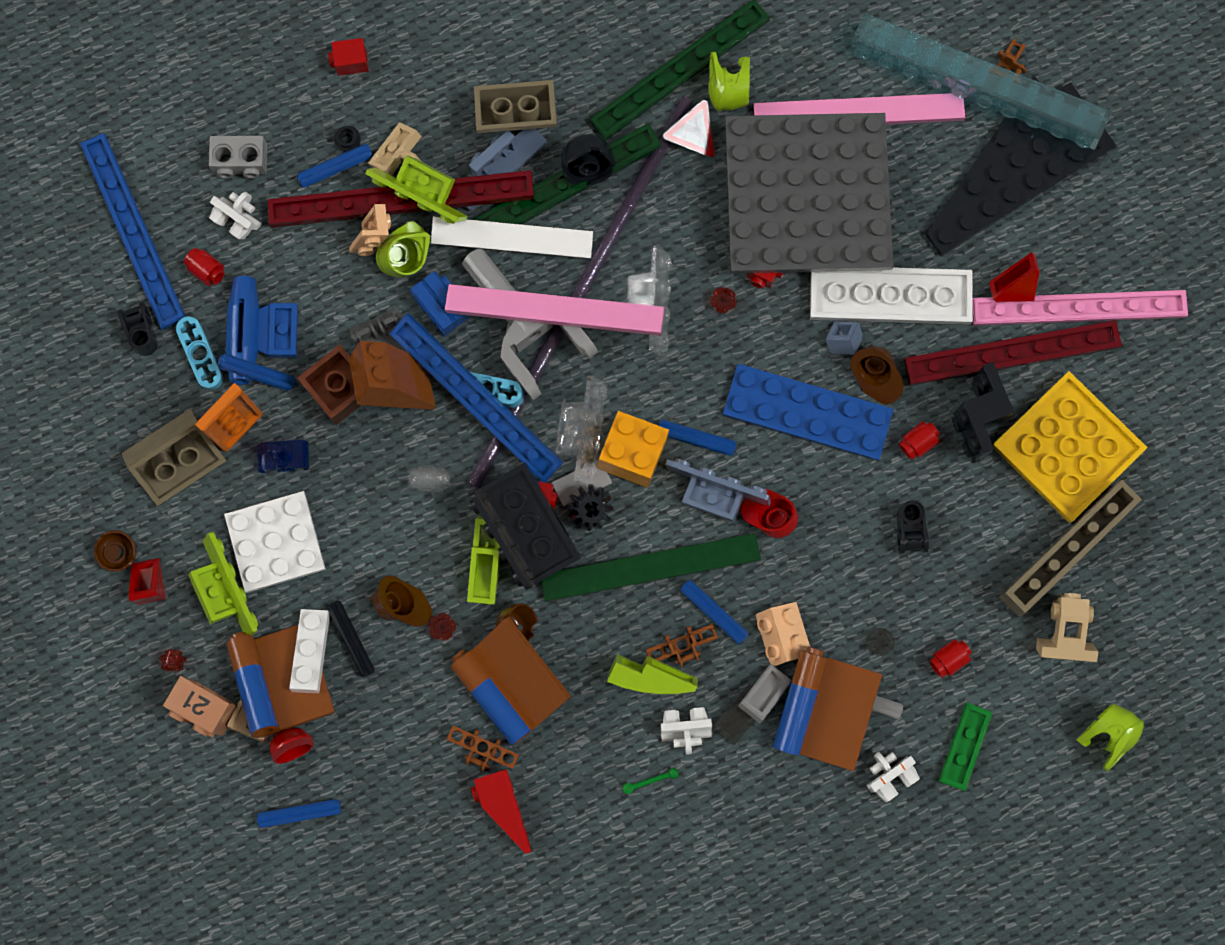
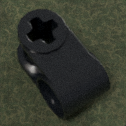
M140 302L139 306L126 311L118 310V317L129 345L142 356L153 354L157 350L158 342L145 302ZM148 337L144 345L138 346L141 338Z
M909 500L897 510L899 554H905V551L922 550L925 553L929 550L925 509L917 500ZM906 507L915 509L917 518L914 521L905 517L904 510Z

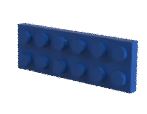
M738 364L722 416L879 461L894 409Z

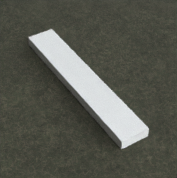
M433 216L431 244L591 258L593 231L466 220L451 224L440 217Z

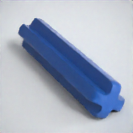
M363 144L298 173L297 177L301 186L305 188L369 160L373 157V154L368 144Z
M223 354L219 357L218 367L222 370L286 391L292 390L294 387L295 377L228 354Z
M661 420L659 426L669 429L668 438L729 456L734 454L736 448L734 440L666 420Z
M688 580L681 587V592L737 644L742 643L748 636V632L692 580Z
M338 799L261 812L257 814V823L260 828L338 815L341 813V805Z

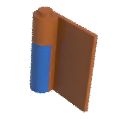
M510 617L505 618L474 649L469 652L463 649L451 659L454 663L450 668L511 746L527 736L571 697Z
M299 625L257 639L246 632H238L233 634L226 643L250 735L253 738L266 737L335 713L323 670L319 693L291 692L289 689Z
M808 646L807 651L801 650L772 747L789 754H801L854 771L883 674L823 656V650Z

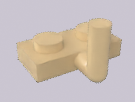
M399 122L368 164L372 168H379L392 175L405 159V156L410 155L421 161L411 150L422 136L417 130Z

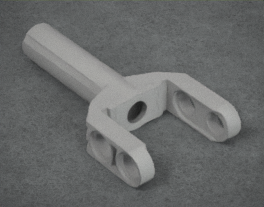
M476 249L465 257L462 266L480 288L516 291L484 249ZM505 319L508 325L506 335L503 338L500 357L504 365L534 401L542 393L534 377L516 356L515 352H521L531 343L535 342L553 328V324ZM559 325L581 354L586 355L590 359L598 353L597 348L581 327Z

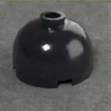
M583 134L574 137L564 147L561 166L563 175L568 182L579 185L578 181H588L587 186H591L605 181L613 174L612 168L616 165L613 151L608 142L600 136Z

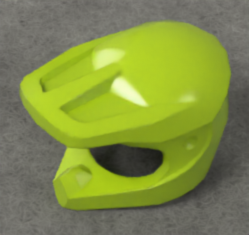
M716 52L710 53L708 93L710 101L717 112L732 111L748 105L750 57L739 58L738 64L741 69L737 74L728 73L726 67L720 66Z
M409 221L400 226L379 246L376 252L378 267L386 275L396 278L408 277L418 272L426 261L430 235L414 221Z
M1114 703L1098 716L1099 720H1094L1076 739L1084 747L1090 745L1092 737L1100 733H1108L1110 735V741L1105 748L1106 751L1110 752V755L1102 768L1106 772L1127 751L1135 746L1144 729L1143 720L1138 718L1132 711Z

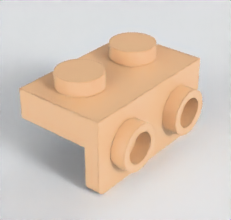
M374 204L361 222L362 231L349 247L350 253H358L359 256L373 255L381 243L389 236L388 230L391 226L390 215L386 214L385 204Z
M797 602L772 607L756 614L757 626L766 648L765 652L773 666L797 660L801 650L807 651L810 645Z

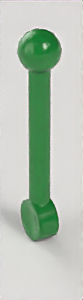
M671 768L667 773L634 784L626 783L623 786V791L626 794H631L634 789L667 778L675 779L678 777L679 771L676 768Z

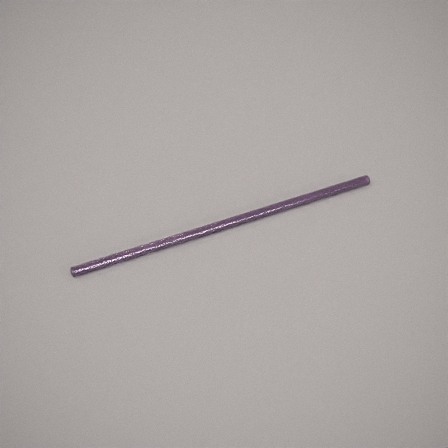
M686 96L681 97L659 137L662 148L648 156L570 297H586L671 142L662 138V134L690 110L693 104L690 98ZM554 325L529 370L536 384L565 334L559 325ZM525 390L523 403L515 408L508 407L517 418L529 399ZM494 435L466 482L476 489H479L503 446Z

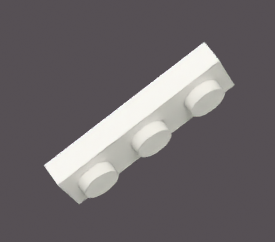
M301 609L289 688L291 692H320L330 613L327 610Z

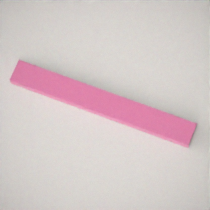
M963 93L753 104L754 115L885 113L886 124L964 121L965 119Z
M451 284L448 286L445 312L451 314L661 336L664 318V307Z
M1186 290L1035 296L1034 301L996 302L993 300V297L972 298L973 326L1186 318L1188 316Z

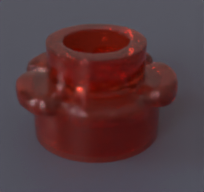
M726 287L714 290L710 303L712 307L716 308L717 312L727 313L728 310L735 308L737 301L733 290ZM725 298L726 302H722L721 299Z
M441 613L430 620L429 627L431 630L429 632L434 639L446 641L455 632L456 623L450 619L451 617L448 614ZM440 625H444L445 629L441 630Z
M166 650L165 654L159 656L161 669L165 671H182L184 662H187V658L182 656V652L179 650Z

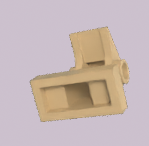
M1064 593V595H1058V599L1052 601L1051 619L1056 620L1055 632L1052 639L1037 638L1036 650L1041 657L1097 662L1099 651L1093 643L1086 642L1088 623H1092L1094 617V608L1089 606V599H1081V594ZM1066 622H1078L1076 637L1064 636Z

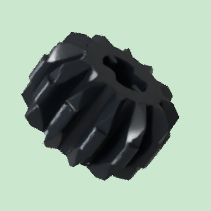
M588 484L587 492H585L582 486L577 487L580 495L576 496L571 493L569 497L575 503H568L566 505L568 510L573 511L568 515L571 521L577 519L575 525L578 528L585 524L587 531L592 530L593 523L601 529L603 526L600 520L603 518L605 521H610L611 519L605 512L614 510L612 505L607 504L612 499L609 494L603 495L604 488L601 486L595 491L594 485ZM591 502H593L595 510L593 512L588 510L587 513L585 505L587 503L591 505Z

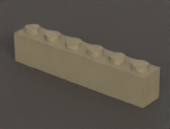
M1123 480L1114 484L1026 569L999 598L1017 616L1025 614L1142 499Z

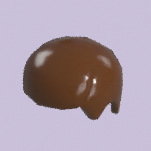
M110 530L103 533L94 545L95 561L101 568L110 572L124 571L134 562L137 555L135 541L129 534L121 530ZM120 548L123 549V556L121 559H119Z
M525 603L514 604L506 607L499 613L496 627L505 618L510 617L517 628L520 624L523 626L522 630H519L528 642L534 637L532 628L538 622V618L533 608Z

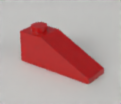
M508 770L474 779L475 786L471 787L475 803H481L482 808L525 854L532 852Z

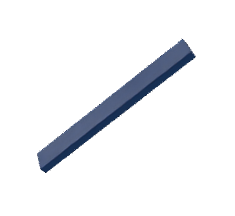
M102 133L80 143L160 328L163 330L177 324L179 320L186 316L105 133Z
M410 314L404 315L389 334L522 463L526 462L532 473L542 482L546 483L564 462Z

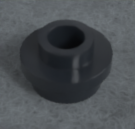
M343 126L335 133L334 141L339 150L347 152L359 147L361 136L356 128ZM351 136L353 139L350 143H344V137Z

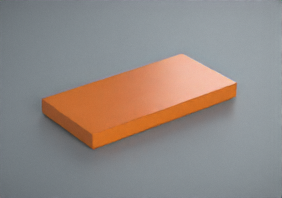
M234 383L195 425L223 451L228 452L263 414L245 392Z

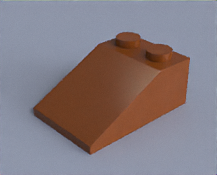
M359 341L349 358L357 405L434 410L436 406L429 373L415 358L386 342Z

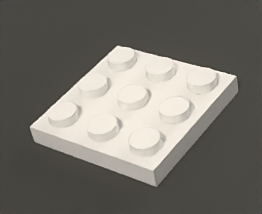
M304 491L224 514L245 593L326 570Z

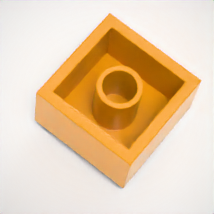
M618 411L600 454L597 469L648 488L666 444L669 429Z

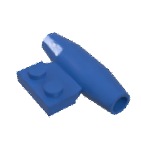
M250 276L234 277L227 307L226 354L255 364L258 352L270 358H297L298 304L270 303L260 309L255 278ZM229 372V380L233 384L248 385L252 383L250 378Z

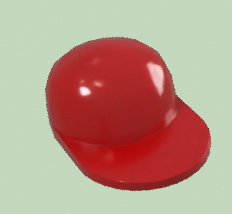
M765 489L767 491L766 494L771 499L770 506L745 498L741 506V515L748 524L762 530L767 536L775 539L784 538L795 530L798 524V512L792 501L787 497Z
M294 727L275 735L270 742L269 749L273 762L283 764L309 752L313 748L314 743L310 734L301 728Z

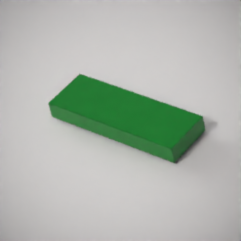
M967 702L965 703L938 782L964 792L966 791L993 712Z

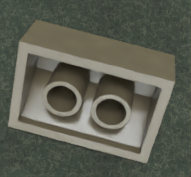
M553 80L474 86L477 133L557 127Z
M191 408L121 453L129 471L157 506L226 462L225 457L215 442L195 425L199 419Z

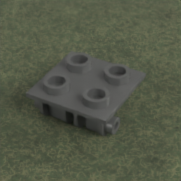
M398 308L349 330L356 346L359 341L386 342L407 352L389 334L402 319Z

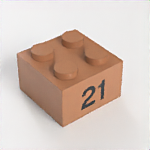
M180 676L163 706L170 710L168 715L182 723L183 721L188 724L192 722L194 723L192 729L204 736L214 737L215 734L224 735L237 704L193 679Z

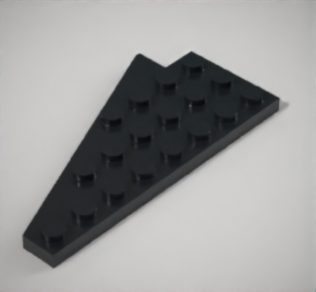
M1036 76L1031 78L927 232V238L940 256L945 255L1116 146L1071 82L1048 95Z

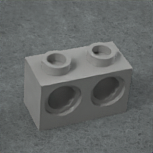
M210 136L209 168L219 178L228 179L237 174H243L246 178H258L259 174H267V143L263 136ZM252 154L257 155V158L254 161H246L248 156ZM231 155L228 161L220 162L222 156Z

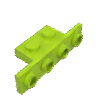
M410 155L405 156L397 178L379 168H368L365 174L372 177L374 184L385 188L389 186L395 190V195L403 199L409 200L411 198L417 201L419 208L429 212L434 210L441 214L440 218L448 223L455 224V222L466 221L468 217L445 204L455 179Z
M210 532L202 542L212 564L191 571L188 574L210 624L235 615L242 631L253 636L257 632L258 627L256 616L253 612H249L246 605V594L241 587H238L235 581V570L231 563H227L222 541L216 538L214 532Z

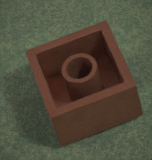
M341 344L297 377L303 387L335 425L339 424L361 406L357 405L349 363L350 355Z

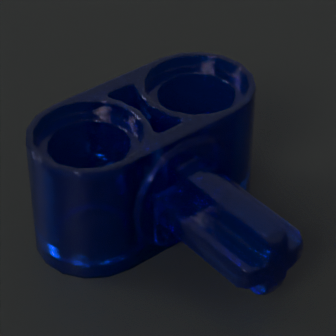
M287 440L257 444L258 472L266 473L267 470L289 472L294 471V468L308 470V441Z

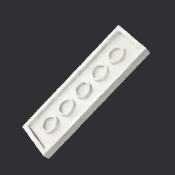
M893 268L892 270L810 272V320L971 325L973 322L972 270Z

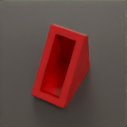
M1033 252L989 282L994 301L1023 302L1035 300L1040 271Z
M159 558L132 563L128 594L131 602L143 605L166 600Z

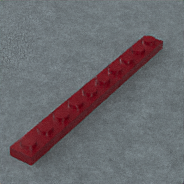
M527 170L455 178L445 204L452 208L534 199L532 172ZM389 186L386 188L373 187L268 199V216L271 228L365 218L374 204H385L386 214L389 215L426 210L417 206L418 202L411 198L407 200L395 195V190Z

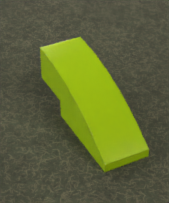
M477 516L471 551L467 602L495 604L501 559L498 552L500 546L495 538L491 539L484 528L486 522L483 517Z
M617 654L607 678V682L622 688L653 694L695 692L698 687L696 677L649 656L646 657L643 665Z

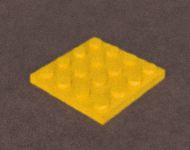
M1070 371L993 444L994 449L1069 524L1148 448Z

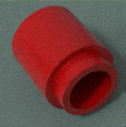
M192 249L184 259V265L187 266V270L207 286L218 284L224 277V265L203 249Z
M922 421L906 433L898 445L910 460L916 457L920 458L939 443L938 436L940 432L931 422L926 424Z
M953 639L932 654L933 658L929 660V664L940 678L950 677L971 662L969 655L972 652L963 640L958 642L956 639Z

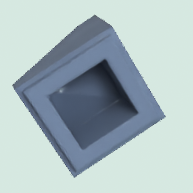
M834 321L826 338L829 352L833 354L854 355L859 348L863 336L859 322Z

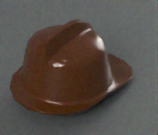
M871 344L866 349H861L853 355L850 360V368L866 395L881 404L893 403L900 398L903 393L904 384L894 364L893 356L887 349Z
M393 575L383 577L378 584V590L370 597V602L374 604L378 615L387 621L400 620L408 625L418 627L429 622L432 616V608L424 593Z

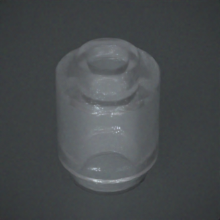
M417 465L416 468H410L409 487L417 492H444L445 487L450 485V472L445 471L444 465Z

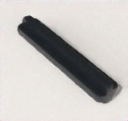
M339 600L330 603L327 609L360 676L367 677L373 674L375 669L342 603Z

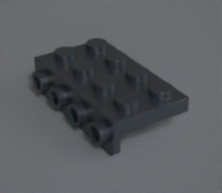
M526 462L470 494L472 509L477 515H482L486 522L484 524L486 533L491 539H496L500 546L498 552L505 563L509 562L514 570L512 576L519 587L523 586L528 590L538 582L581 559L580 553Z

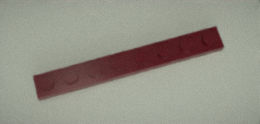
M1113 320L907 357L904 359V365L909 386L974 375L983 365L994 362L996 370L1119 349L1122 343L1117 322Z

